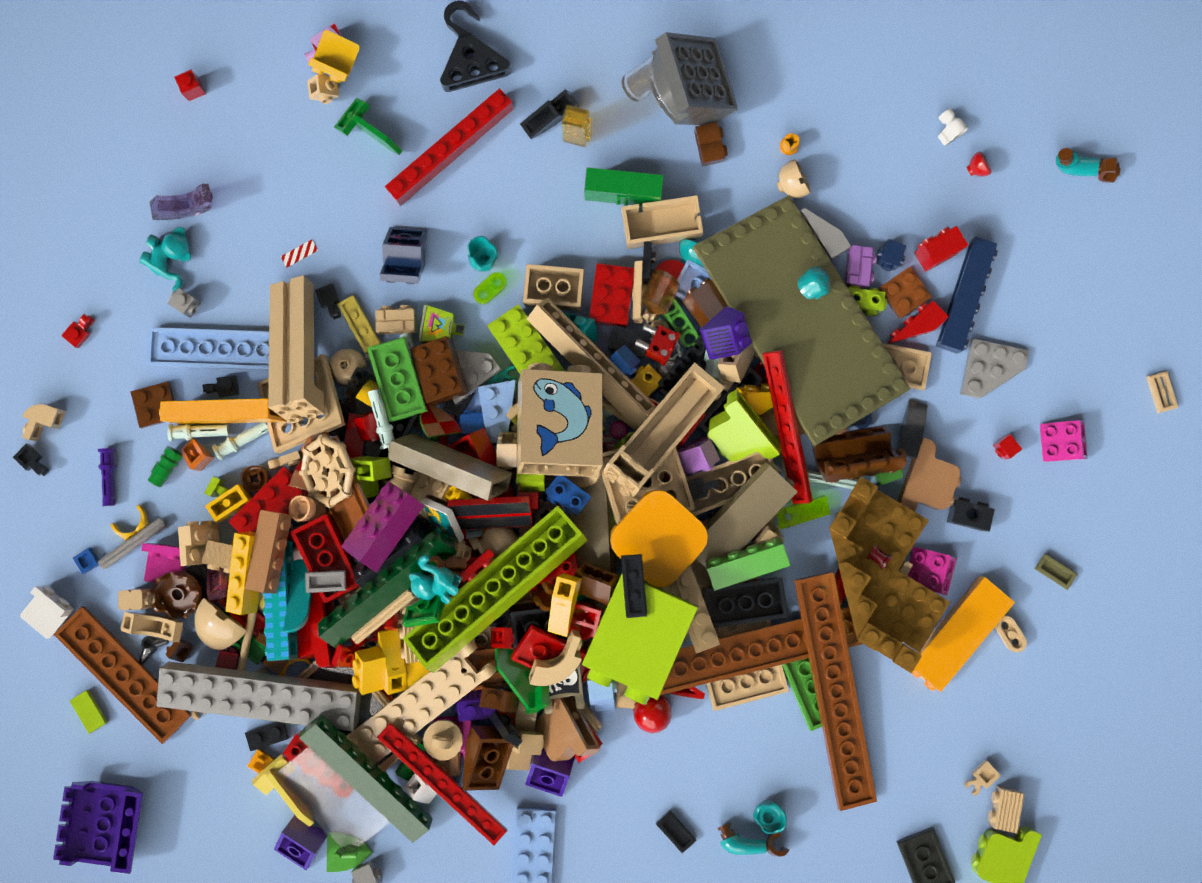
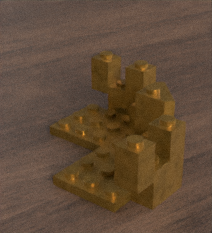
M860 477L844 506L829 527L857 640L874 651L880 652L891 659L893 663L912 673L922 657L918 652L921 651L950 604V601L898 571L929 520L877 490L878 486ZM876 544L888 555H893L883 570L880 569V565L866 558Z

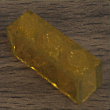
M566 105L562 120L563 142L582 147L586 146L587 141L590 142L592 137V118L589 117V110Z

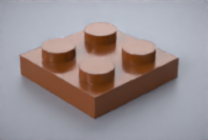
M908 267L878 288L880 289L879 291L885 292L887 303L899 320L932 297L911 267Z

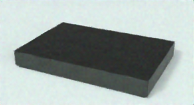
M933 827L896 841L912 883H955Z

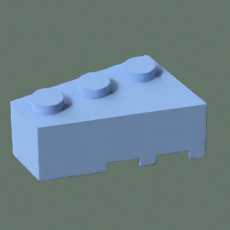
M516 380L478 387L485 430L492 445L497 444L499 432H510L511 420L506 414L515 401Z
M587 678L592 712L615 710L613 693H617L616 681L612 680L610 686L605 687Z

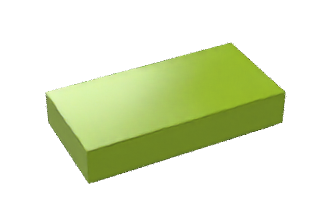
M89 689L69 700L88 734L108 723Z

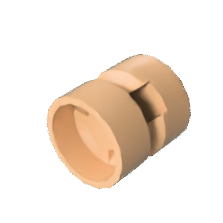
M296 496L289 504V514L296 521L311 522L326 513L325 504L307 496Z

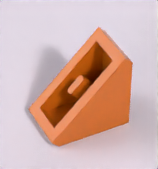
M194 437L180 449L187 465L192 470L202 471L215 458Z

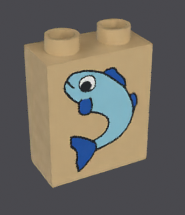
M533 363L528 366V369H522L518 382L517 474L596 477L603 466L602 373H591V368L586 365H573L568 367L567 371H552V366L547 363Z

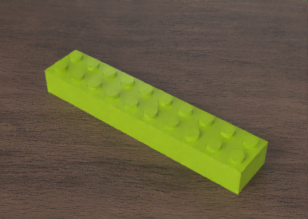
M557 506L493 560L492 563L479 572L475 578L459 589L455 596L452 595L448 604L444 603L440 622L416 626L402 639L425 669L432 673L436 672L587 542V539Z

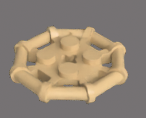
M321 434L318 436V439L303 447L302 451L304 454L299 475L304 480L310 498L325 504L328 508H334L336 504L345 498H350L352 495L351 487L356 467H353L346 451V445L343 442L339 443L329 438L326 434ZM321 446L322 451L318 453L316 449ZM310 475H312L316 486H314V483H313V481H312ZM326 491L327 496L321 494V492Z

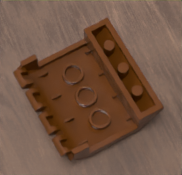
M885 425L833 435L816 446L811 442L816 466L825 482L836 483L839 480H853L861 476H876L879 473L885 472L894 473L897 470L904 469L907 464L906 452L903 448L898 449V456L891 447V432Z

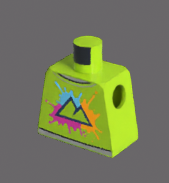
M424 305L418 340L420 343L425 344L444 336L453 339V335L464 336L465 325L455 323L456 316L452 313Z

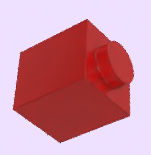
M192 69L174 76L181 94L188 101L206 94L199 77Z
M373 411L353 418L361 440L374 442L380 439L379 434L376 433V428L378 427Z

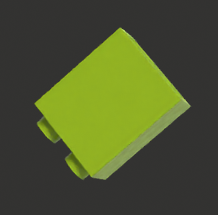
M621 574L582 665L590 669L587 678L591 681L609 687L612 680H615L627 686L624 693L626 697L647 705L650 697L658 700L699 606L645 582L647 617L626 618L623 574Z

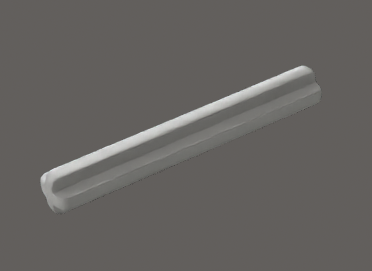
M162 518L156 519L101 558L98 564L102 569H107L165 528L166 522Z

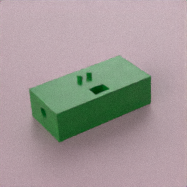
M587 167L584 188L585 200L616 203V205L624 204V206L636 204L642 206L643 203L661 201L663 175Z

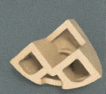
M205 598L201 600L196 610L194 624L198 637L206 646L214 650H222L233 645L246 633L247 630L238 621L226 615L217 605Z

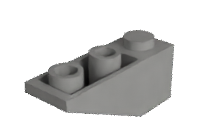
M806 208L801 210L800 213L830 261L849 250L851 246L841 230Z

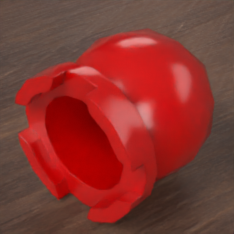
M660 695L658 700L652 697L649 698L647 705L636 702L633 709L634 721L644 732L653 734L663 731L672 719V708L669 701L664 695Z

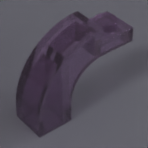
M200 184L193 191L182 195H156L149 202L152 219L175 220L200 215L209 211L213 199L209 184Z

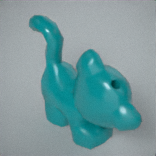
M177 227L172 233L165 235L162 243L157 236L150 234L146 245L152 251L151 253L144 251L139 262L147 266L155 275L162 276L168 280H175L176 283L172 288L173 292L178 288L182 289L184 281L180 274L168 272L167 258L179 259L182 262L191 260L185 228Z
M429 555L421 556L418 560V565L422 570L434 574V577L423 575L420 572L410 573L409 578L411 580L412 592L416 597L424 600H431L435 595H439L441 602L448 604L451 600L450 595L455 596L459 590L457 587L463 577L453 573L446 567L438 568L435 565L428 564L427 562L430 561Z

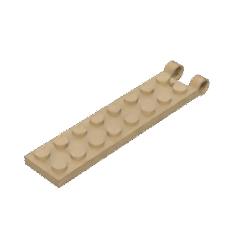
M472 640L436 672L432 673L429 671L346 737L376 764L392 752L377 738L390 722L394 723L410 738L476 686L490 678L497 669L490 662L479 671L476 670L467 659V656L478 648Z

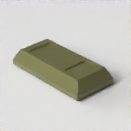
M1046 553L1043 554L1034 568L1066 590L1069 589L1078 575Z

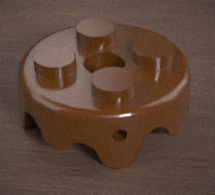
M172 570L156 579V583L151 589V593H154L156 596L153 609L156 612L166 613L170 619L182 617L184 620L197 610L202 600V590L198 581L189 573L181 570ZM176 589L181 591L182 597L178 596Z

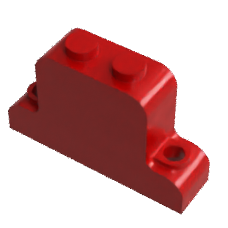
M313 592L309 619L304 627L297 631L298 659L315 657L319 667L336 668L331 662L337 648H334L319 637L317 625L322 618L335 610L334 601L324 603L319 592Z

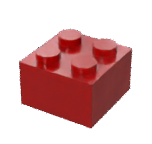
M948 226L934 237L931 236L925 239L923 243L917 246L919 249L914 255L926 273L957 255L969 245L957 226L952 229Z

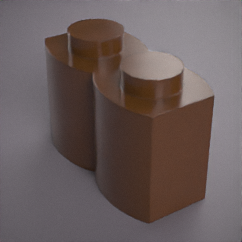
M717 122L695 126L694 134L702 167L724 162L728 152L726 145H723L721 138L724 137L722 127H719Z

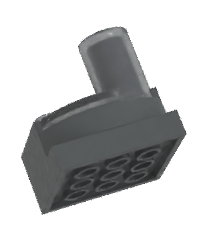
M665 32L655 39L657 49L652 52V56L622 77V88L631 100L638 102L653 93L660 107L673 120L674 124L705 125L718 122L738 110L716 38Z

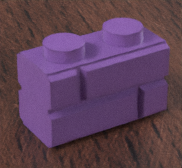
M852 245L849 248L845 274V285L847 287L860 286L863 289H867L870 284H873L875 274L872 272V265L876 263V254H873V247Z

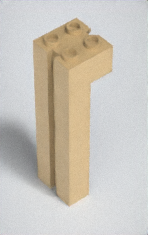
M304 275L292 278L288 283L281 281L270 285L268 408L289 423H297L299 420H303L304 417L312 419L324 414V393L314 385V284Z
M694 362L625 445L607 463L603 470L605 477L613 483L617 481L622 485L620 489L629 496L631 494L634 497L725 387Z

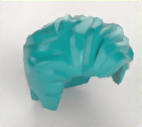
M485 236L474 237L468 243L467 253L470 266L481 272L491 270L498 258V251L495 245Z
M820 266L810 267L798 279V288L807 299H818L829 294V275Z
M763 801L757 805L753 813L754 820L761 826L763 832L775 834L785 829L787 822L786 813L777 802Z

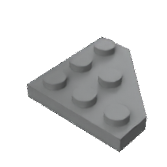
M971 339L960 395L977 399L982 398L1026 369L1029 350Z
M456 350L469 394L453 399L455 404H460L474 393L478 387L483 386L502 371V368L491 354Z

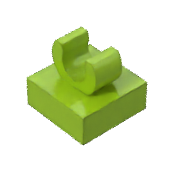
M213 476L204 494L210 497H217L218 494L222 495L229 490L223 486L226 480Z

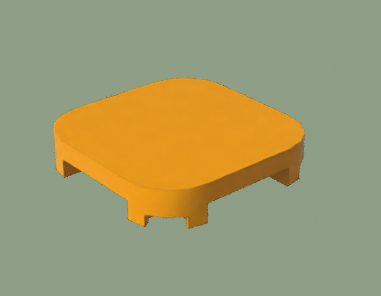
M656 489L644 493L643 497L616 526L614 525L611 530L610 542L612 549L619 558L622 555L642 554L644 580L652 586L665 587L676 581L703 551L707 544L708 535L704 525L672 495L664 490Z

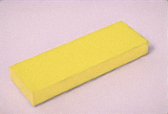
M354 295L337 303L365 354L368 353V347L381 344Z

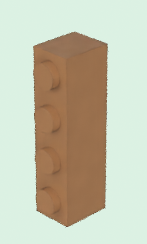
M260 510L245 589L261 593H277L292 515Z

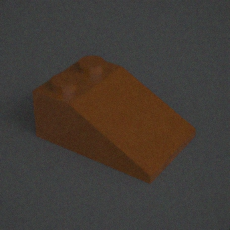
M471 726L465 747L462 786L464 791L499 790L514 745L505 741L495 726Z

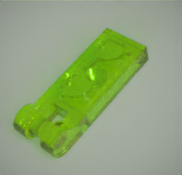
M822 495L813 498L811 503L782 507L775 516H778V528L785 529L831 515L827 496ZM790 513L791 519L786 520L785 515Z

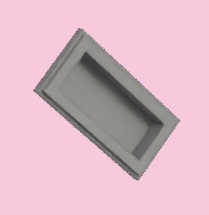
M346 570L305 573L306 593L346 591Z

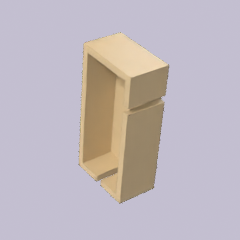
M698 196L643 203L641 213H639V204L621 207L627 249L644 247L645 241L652 242L653 246L679 242L682 239L702 238L703 227L701 216H699Z

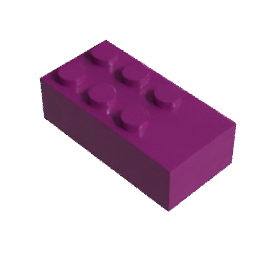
M388 481L341 547L359 562L377 572L425 505Z

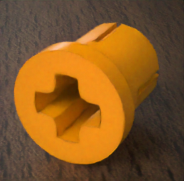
M793 133L787 134L780 142V150L785 155H793L799 148V137ZM788 141L792 142L793 146H791V148Z

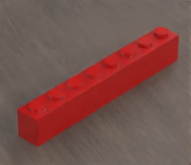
M500 88L385 185L384 187L388 193L402 206L513 111L512 101Z

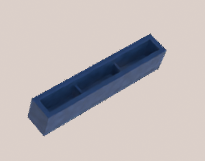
M977 236L970 240L946 313L949 317L943 322L936 347L956 354L967 348L969 343L967 336L974 327V315L980 309V303L978 302L980 296L982 297L985 293L986 286L984 284L992 272L990 265L998 253V250H996L997 243Z

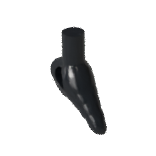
M153 636L144 637L141 643L142 651L139 663H145L157 651L158 647L167 645L169 641L163 638L156 639Z

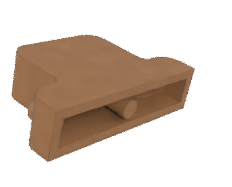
M922 438L918 458L911 460L897 502L914 512L918 503L935 510H943L952 506L955 500V495H953L955 488H958L961 483L960 469L953 464L936 459V445L932 440Z
M573 696L552 699L553 713L546 714L544 711L536 720L535 731L544 735V749L552 761L569 760L575 754L578 756L594 755L601 749L581 710L577 709Z

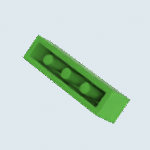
M771 538L764 544H753L748 546L746 550L740 552L738 550L728 553V556L722 558L714 557L709 562H706V568L714 591L790 566L781 538Z

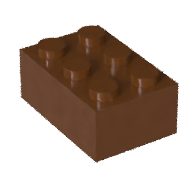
M444 336L410 349L426 404L436 406L469 394L452 339Z

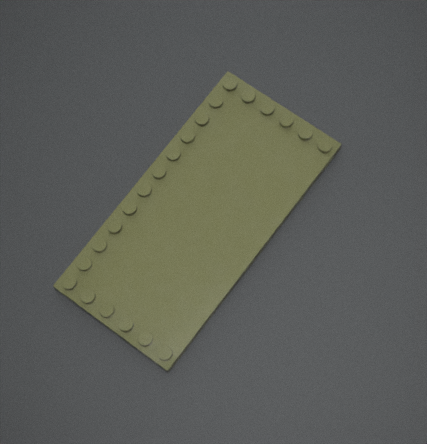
M790 195L693 246V250L728 307L744 313L752 346L763 364L762 353L783 350L796 418L814 446L911 390ZM820 266L829 275V294L818 299H807L798 288V279L810 267Z

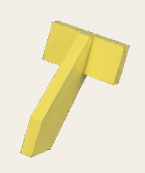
M281 754L252 779V784L265 795L275 788L296 817L310 827L314 823L311 809L285 779L296 769L295 764L289 762Z

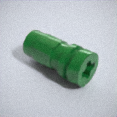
M167 446L165 448L164 454L160 456L161 460L157 461L151 470L148 481L157 487L163 486L174 467H177L178 462L183 458L181 452L173 447Z

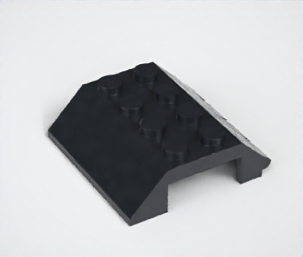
M702 334L694 341L697 345L696 348L691 345L681 356L684 361L682 362L678 359L670 368L669 372L672 375L665 374L657 383L660 386L658 391L664 398L694 362L705 371L706 361L704 360L706 347ZM749 367L741 383L734 382L727 392L723 390L720 398L716 401L714 400L704 412L706 415L697 427L705 433L709 432L710 419L725 411L724 404L727 403L729 393L736 390V388L745 387V385L759 386L764 379Z
M363 366L362 369L356 367L351 376L355 383L348 382L342 393L346 400L339 399L345 425L328 432L330 436H338L339 440L343 442L345 441L349 413L362 415L373 411L372 407L356 398L361 388L369 380L377 383L374 370ZM418 415L389 422L393 426L394 439L408 435ZM380 439L374 442L365 440L364 453L370 456L388 457L389 451L388 448H380L382 446Z

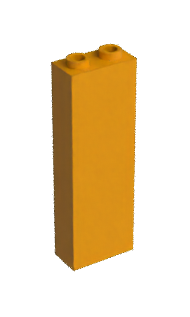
M268 399L160 402L159 409L160 421L176 424L286 422L284 418L268 408Z
M979 576L931 633L921 651L918 652L922 657L911 674L917 679L921 677L925 680L924 685L931 691L937 690L941 692L1015 602L986 577Z

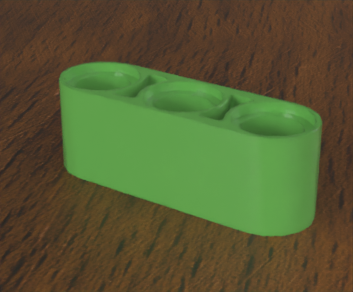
M672 297L665 298L660 307L663 317L673 332L680 333L678 340L685 349H688L691 345L695 347V343H686L684 337L691 335L695 341L699 337L677 300ZM671 303L674 306V310L668 312L665 310L664 305ZM681 319L684 322V326L678 328L675 326L674 321Z

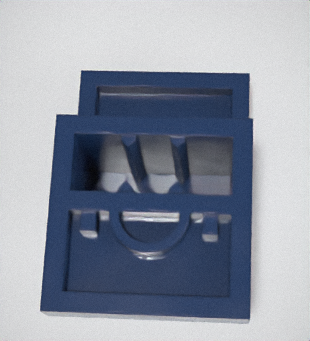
M389 227L382 244L383 267L380 272V281L388 283L405 282L406 284L419 283L425 267L424 244L427 239V230Z

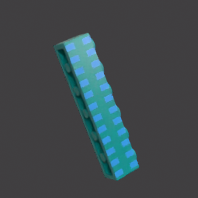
M287 540L277 593H263L265 602L263 609L265 616L264 634L266 636L265 655L267 656V661L298 659L297 631L291 633L283 632L294 564L293 541Z

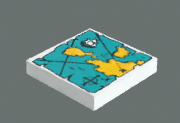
M428 498L420 501V503L425 505L423 509L433 530L439 528L448 537L457 542H461L464 539L452 509Z

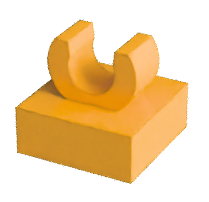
M257 749L247 767L259 774L276 758L262 749Z

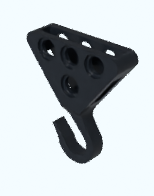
M460 0L448 4L444 11V20L447 27L458 36V39L440 78L443 90L445 92H452L509 76L511 73L509 60L451 21V15L456 10H463L469 16L480 21V17L472 10L471 6L467 2ZM469 53L475 54L472 58L466 57ZM491 66L498 67L495 71L489 70ZM475 70L480 72L476 76L471 75V73ZM457 75L461 76V79H460V80H458V81H454V80H453V78H454L455 76H457Z

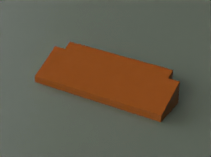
M322 432L310 436L300 449L302 451L305 445H309L318 439V436L321 434H326L329 438L339 443L340 440L338 436L330 437L328 432ZM321 446L316 449L318 453L322 451ZM355 473L350 498H345L336 504L334 508H328L343 542H345L357 522L363 517L370 506ZM326 491L321 492V494L327 496Z

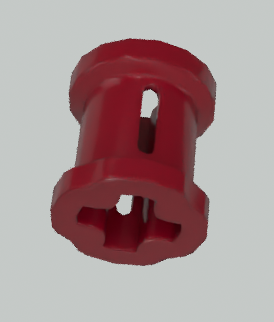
M876 544L866 558L880 565V569L883 570L893 555H888Z

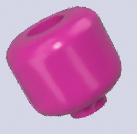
M615 421L611 424L609 430L610 435L614 439L620 440L628 434V426L623 421Z

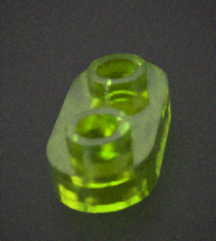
M500 272L490 274L474 289L473 297L475 301L480 305L490 303L506 288L507 281L505 276ZM496 280L501 281V284L499 286L494 285V282ZM486 293L487 296L486 298L482 299L480 298V294Z

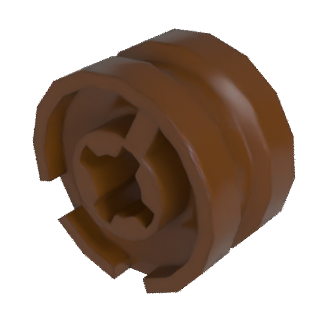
M257 465L247 467L241 474L243 487L250 492H258L271 479L270 472L266 468ZM258 475L259 482L253 481L254 476Z

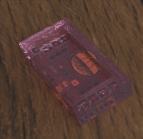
M221 567L219 571L207 569L208 602L212 604L228 594L227 573L223 572L224 568Z

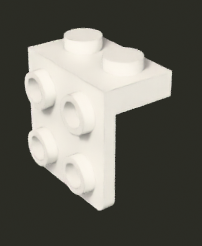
M35 586L30 592L35 597L22 611L20 617L42 636L49 639L53 637V634L63 625L75 609L65 599L55 594L54 590L49 586Z

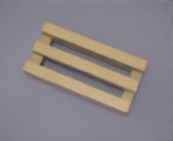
M1167 371L1146 377L1157 413L1179 408ZM1160 377H1162V379H1163V382H1164V385H1165V389H1164L1163 386H1162V382H1161ZM1166 392H1167V395H1168V398H1169V401H1170V405H1171V406L1168 405L1167 398H1166Z

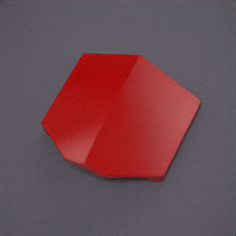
M576 601L568 633L570 634L571 629L579 631L582 640L594 638L603 610L589 602Z

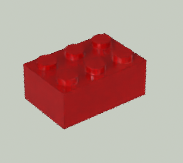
M596 263L589 318L594 319L595 324L612 327L617 325L627 328L634 268Z

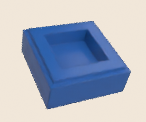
M92 547L73 557L82 574H86L99 566V558Z

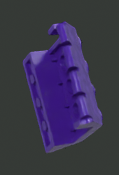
M97 781L72 782L71 786H64L62 801L69 802V804L61 805L59 821L66 822V824L58 825L56 841L63 843L55 844L53 860H60L59 865L72 866L76 862L111 866V872L130 874L132 871L143 792L128 785Z

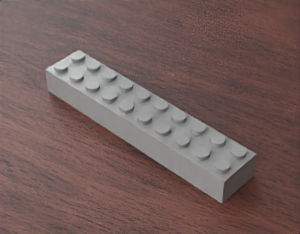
M169 661L159 669L156 707L308 725L317 716L322 714L337 729L353 731L359 721L361 693L357 688H354L353 684Z

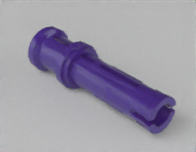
M116 448L98 449L100 453L98 468L101 470L102 506H115L114 469H116L117 465L114 464V452Z

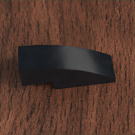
M565 89L553 100L545 102L521 122L520 125L529 138L533 139L565 119L578 109L580 105L571 92Z
M908 400L898 435L900 438L896 448L897 455H899L898 449L903 448L907 458H918L928 405Z

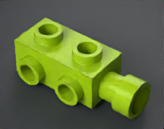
M849 286L848 289L852 296L859 297V300L856 302L862 312H866V316H877V314L886 309L887 298H885V292L879 291L880 289L868 288V290L861 289L860 286ZM872 298H877V303H874Z

